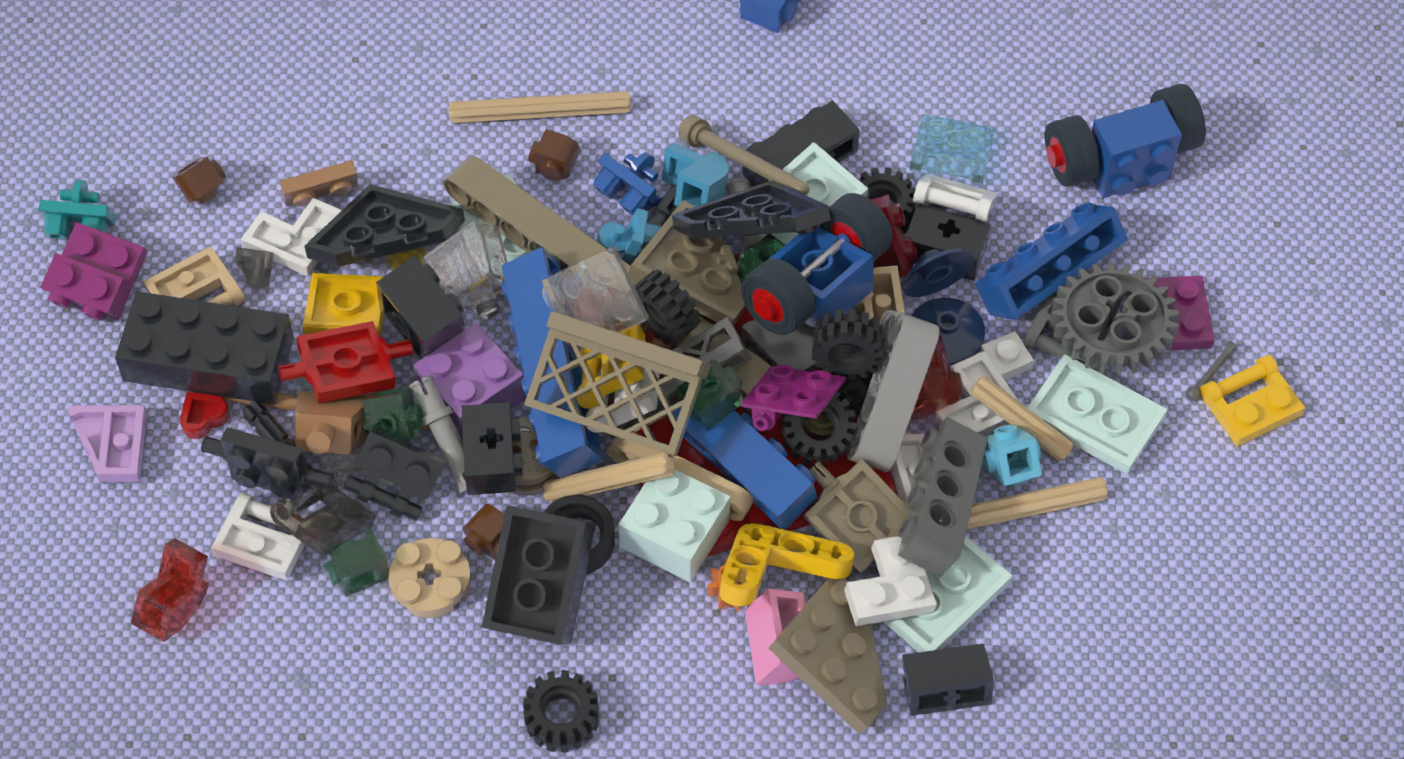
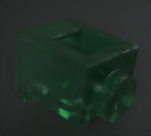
M371 527L363 530L364 538L357 541H346L339 545L336 550L329 552L331 561L323 564L331 585L339 584L345 597L389 579L387 559Z

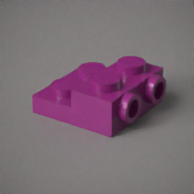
M76 222L62 255L55 253L40 288L49 294L47 300L58 306L69 309L72 303L83 307L81 313L95 320L103 321L104 317L107 316L118 321L148 250L143 246Z

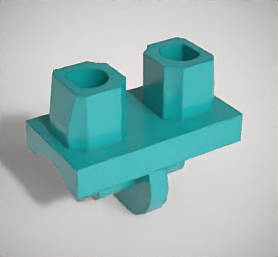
M76 180L72 190L61 189L60 200L72 202L40 199L38 211L45 216V235L51 239H68L70 222L82 223L106 233L108 225L115 226L116 214L110 213L107 205L87 204L99 203L100 193L88 191V184L85 180Z

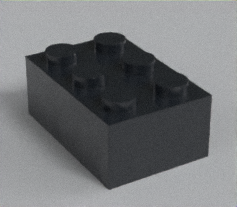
M506 505L481 628L558 645L571 644L596 523Z

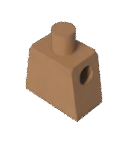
M298 392L295 413V447L315 454L333 453L347 455L352 454L365 442L373 426V396L358 395L318 404L314 392Z

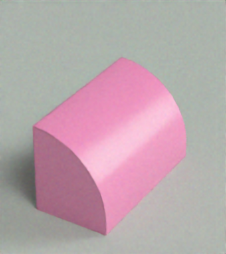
M768 588L754 603L744 610L756 685L780 684L799 678L768 647L804 606V593Z

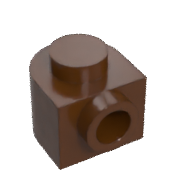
M545 129L540 142H533L528 162L534 163L535 172L549 180L567 179L572 172L581 149L579 144L569 136Z
M198 157L172 176V179L188 203L196 200L199 205L216 196L218 192L215 188L224 182L223 179L226 178V174L219 163L214 159L210 161L208 157Z
M484 504L463 527V532L466 535L463 539L465 544L478 555L485 553L495 560L505 514L492 505Z

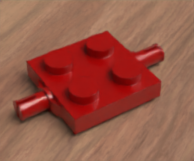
M370 321L297 336V349L301 362L279 365L278 372L281 382L304 377L311 384L319 404L395 388L396 377L390 365L391 359L412 356L413 348L409 339L387 344L378 335L374 322Z

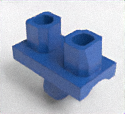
M605 152L599 158L598 162L602 169L594 180L593 186L608 199H612L622 185L628 188L629 191L619 202L626 212L633 216L637 208L646 211L650 205H658L662 200L656 194L657 190L644 181L647 178L653 183L659 176V173L652 169L655 159L651 154L644 152L637 158L631 153L627 154L624 158V163L630 166V169L624 167Z

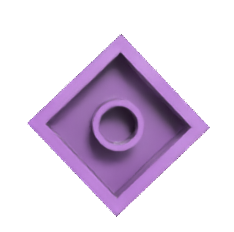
M477 323L413 364L415 381L418 380L421 383L426 395L428 392L421 378L433 375L434 382L445 406H450L453 414L450 416L462 440L461 406L510 402V408L512 409L526 399L521 384L524 374Z

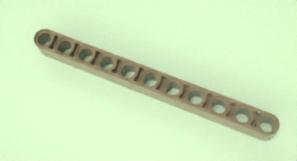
M469 156L443 180L445 190L457 203L525 252L529 253L543 247L560 264L565 281L628 326L638 322L645 333V338L654 345L673 350L713 326L709 321L699 316L700 323L678 344L674 346L664 344L661 338L657 340L653 337L651 330L648 332L644 328L645 323L636 318L638 313L630 307L631 302L628 301V292L639 281L628 276L631 266L476 156ZM723 332L713 338L709 352L730 340V336ZM703 345L700 346L699 348L695 349V350L701 351ZM749 350L748 352L752 357L751 360L710 384L714 388H720L740 407L744 398L771 367V365ZM687 355V356H690V357L699 359V357L692 356V355ZM742 407L747 412L752 414V408Z

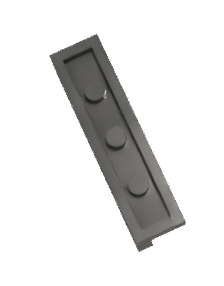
M728 317L672 350L684 355L699 357V360L711 364L706 380L702 379L706 385L712 384L752 359ZM727 331L731 339L709 352L712 339ZM703 345L701 351L695 350V349H697V348H699L700 346ZM660 373L659 376H660V377H666L667 375H664V374H661V373ZM675 379L661 386L670 406L685 398L690 383ZM615 392L609 394L608 402L615 399ZM659 396L657 398V409L644 414L645 420L665 410ZM634 418L617 427L626 430L640 422L638 418Z

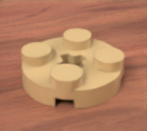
M424 538L412 543H404L396 550V557L391 562L388 577L393 598L397 603L399 601L402 606L406 607L409 613L418 617L435 618L448 614L454 610V605L460 602L462 597L463 600L465 599L471 586L468 560L461 552L460 546L451 540ZM426 571H434L441 575V577L434 578V584L426 585L425 580L419 578Z

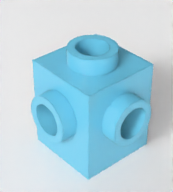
M1016 425L998 427L994 430V434L985 436L988 440L982 466L986 474H990L1004 486L1019 485L1028 479L1042 476L1039 461L1041 459V450L1034 436Z

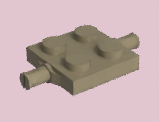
M863 459L857 462L846 474L836 478L818 461L809 469V472L824 490L821 492L818 501L802 516L824 539L841 542L851 547L854 551L852 569L857 574H861L875 560L871 549L874 540L898 536L899 529L908 516L909 508L906 507V504Z

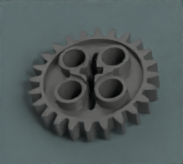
M1112 262L1108 263L1107 270L1104 271L1096 263L1093 264L1091 274L1080 268L1077 279L1068 276L1065 287L1059 286L1057 296L1053 299L1050 321L1051 325L1055 326L1053 336L1054 338H1062L1060 347L1062 350L1073 348L1071 356L1073 361L1082 356L1085 357V368L1087 369L1095 362L1100 364V373L1103 374L1108 366H1113L1117 375L1121 374L1123 366H1128L1134 374L1137 373L1139 362L1149 369L1152 366L1153 358L1161 361L1165 350H1171L1179 326L1177 324L1179 311L1174 310L1176 300L1175 298H1166L1168 287L1156 288L1158 278L1156 276L1145 280L1143 278L1144 269L1142 268L1135 274L1129 273V264L1127 263L1124 264L1121 271L1116 270ZM1129 295L1123 304L1122 313L1119 312L1116 315L1123 297ZM1113 321L1108 336L1104 341H1100L1106 333L1107 323Z

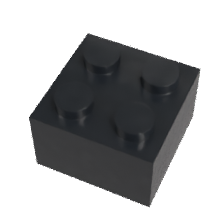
M414 255L377 281L376 285L381 312L404 340H410L413 352L421 360L463 332L465 323L462 319L464 309L459 300L451 292L446 295L438 285L440 279L435 270L428 263L422 265Z

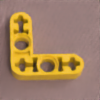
M746 524L739 529L722 573L719 596L723 601L734 606H748L754 603L768 565L830 579H843L852 572L854 551L851 547L841 542L761 524ZM738 581L743 583V585H737Z

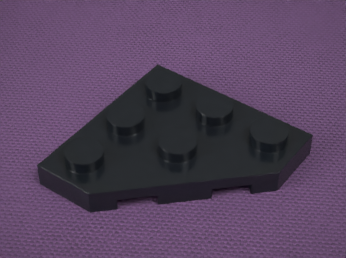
M773 180L672 215L674 229L695 240L722 236L743 235L749 237L773 233H808L816 230L818 224L831 220L828 205Z
M369 184L304 246L308 259L340 267L442 243L465 222L464 211L462 208Z

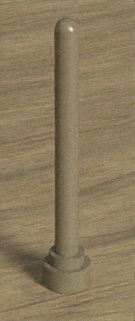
M689 115L681 122L678 135L682 142L694 148L707 146L770 181L773 180L797 192L808 195L810 187L806 182L713 133L708 121L697 115Z

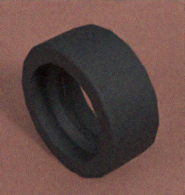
M571 495L552 502L544 510V512L590 520L599 527L600 539L595 547L591 548L586 575L602 568L611 558L615 546L613 517L605 505L592 497Z

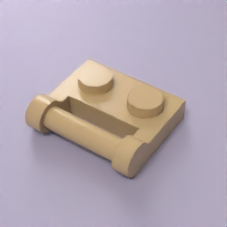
M212 246L143 281L147 292L152 294L196 300L222 286L225 292L207 302L237 307L246 302L238 284Z

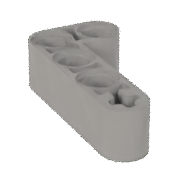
M887 310L879 321V325L883 324L886 334L884 360L882 366H878V371L873 374L856 422L853 440L847 450V458L857 463L863 459L871 468L882 472H888L897 458L939 338V327L937 325L893 310Z

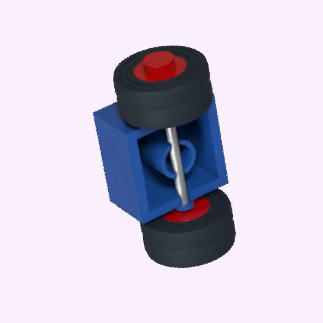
M1177 84L1154 92L1151 95L1150 104L1094 120L1092 131L1086 121L1079 115L1052 121L1045 127L1044 140L1047 158L1052 171L1063 186L1071 187L1093 180L1101 197L1106 198L1113 195L1122 196L1133 189L1149 184L1158 185L1171 178L1176 155L1197 149L1204 144L1206 125L1201 105L1194 91L1186 84Z
M848 193L841 196L829 206L830 221L819 224V227L817 226V229L812 232L799 233L770 259L763 262L745 277L741 285L743 302L752 317L762 327L778 335H787L796 330L802 323H806L814 328L819 318L823 320L824 314L830 312L835 316V310L842 309L843 314H847L849 309H853L874 290L873 262L891 245L892 229L883 211L869 198L857 193Z

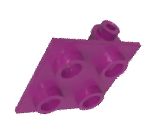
M788 365L771 366L741 402V407L752 408L753 425L760 431L771 430L776 424V419L781 418L783 414L817 419L846 381V377L831 375L823 370L811 372L793 369Z

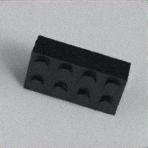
M136 291L115 360L124 382L247 401L257 400L261 403L276 405L277 396L282 384L278 366L287 364L294 335L289 314Z

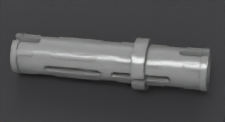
M428 375L421 378L427 389V395L418 380L411 383L409 387L412 389L425 416L422 418L425 426L430 427L461 494L467 491L464 477L463 442L450 416L453 414L451 407L445 406L434 382L433 375Z

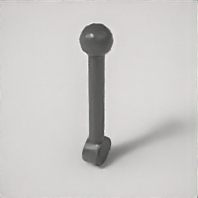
M1229 341L1222 354L1198 383L1186 390V398L1189 401H1197L1201 397V385L1208 383L1227 358L1233 355L1238 346L1236 343Z

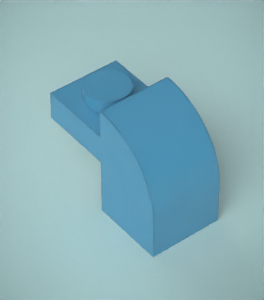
M672 143L665 148L661 180L673 186L677 184L674 205L679 206L685 200L694 206H699L725 197L729 165L721 155L714 151L703 156L681 145Z

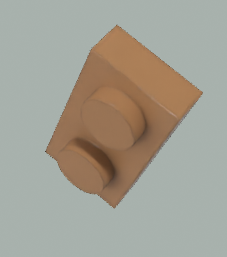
M353 160L280 180L285 206L294 204L296 207L308 205L312 198L316 199L327 194L341 196L349 193L352 187L358 186L357 172Z

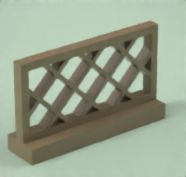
M551 311L546 325L550 329L524 405L677 457L702 379L706 380L711 364ZM558 339L571 343L578 358L561 368H558L553 358ZM580 347H583V348H586V349H589V350H592V351L589 352V353H587V354H585V355H583V353H582ZM600 354L607 355L615 371L596 381L587 361ZM617 359L629 364L621 368ZM550 365L553 372L546 375L548 367ZM581 365L590 384L570 394L562 374ZM638 366L646 368L653 384L633 394L624 374ZM655 372L667 376L658 381ZM618 377L627 397L607 406L599 387ZM556 378L564 398L551 405L537 401L542 385ZM675 379L690 383L685 399L670 406L661 386ZM593 390L602 410L589 417L581 416L574 400ZM656 390L665 410L645 420L636 399ZM568 403L571 412L560 409L559 407ZM631 403L640 423L626 430L619 429L611 412ZM681 409L677 420L674 412ZM667 415L674 427L669 445L656 441L648 426ZM605 416L609 425L596 420ZM643 429L646 437L634 434V432Z

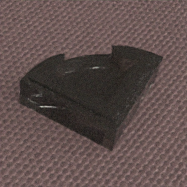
M236 247L237 266H241L247 280L246 282L254 288L269 290L274 252Z

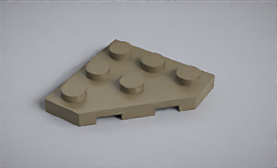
M683 200L672 215L696 206ZM671 215L631 264L628 276L640 282L653 270H661L662 274L667 273L670 275L671 281L677 280L682 291L685 289L689 293L688 299L695 302L696 306L694 309L698 310L700 314L717 323L728 317L734 326L746 310V306L741 295L742 284L737 275L739 267L729 245H724L721 237L691 239L674 229Z
M826 578L768 649L860 735L871 725L887 704L871 624L855 626L844 592L848 581L845 578Z

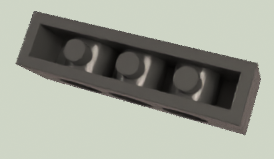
M947 416L936 429L930 427L925 433L920 448L924 450L923 457L917 463L913 473V477L917 479L916 485L906 501L909 513L898 532V537L902 538L898 556L939 577L961 557L988 440L987 437Z

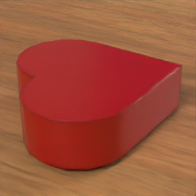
M187 392L180 415V425L183 433L188 438L200 439L205 437L211 428L223 426L230 417L227 401L221 396Z

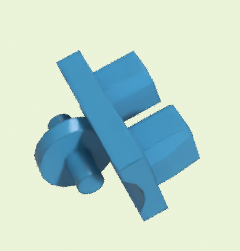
M637 208L626 228L616 222L605 223L597 234V242L614 255L620 254V259L631 266L661 226L646 223L648 211Z

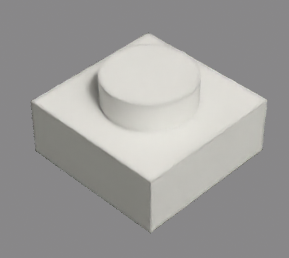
M1015 331L981 345L980 353L983 351L987 353L1004 380L1033 369L1034 359Z

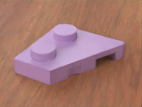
M145 405L68 406L69 416L99 481L140 482L147 418Z

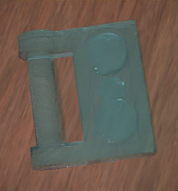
M923 114L909 171L921 173V170L972 179V183L983 185L995 128ZM925 154L934 155V156H939V157H944V158H949V159H954V160H959V161H964V162H969V163H974L975 165H973V164H968V163H963V162L952 161V160H947V159H942V158H937V157H932V156H927V155H925Z

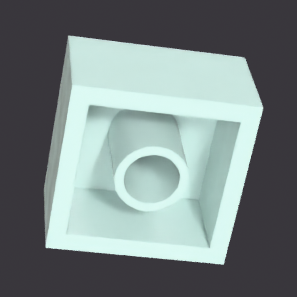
M676 469L671 476L646 481L618 524L619 546L691 583L730 520V496Z

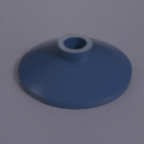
M963 248L927 251L920 256L919 263L904 277L902 289L910 297H923L937 293L956 283L970 270L974 262L973 256L969 250Z
M936 298L923 303L912 314L913 317L939 327V338L930 362L940 365H954L976 355L981 349V345H983L985 338L984 322L980 314L964 301L954 298ZM942 323H951L953 326L947 327Z

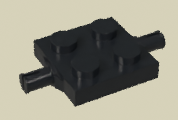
M230 427L226 428L221 440L205 436L201 444V452L222 457L223 460L227 461L231 477L239 485L246 488L260 487L270 490L273 494L283 499L296 498L306 501L312 489L311 484L329 490L334 481V473L312 468V465H309L305 460L301 448Z

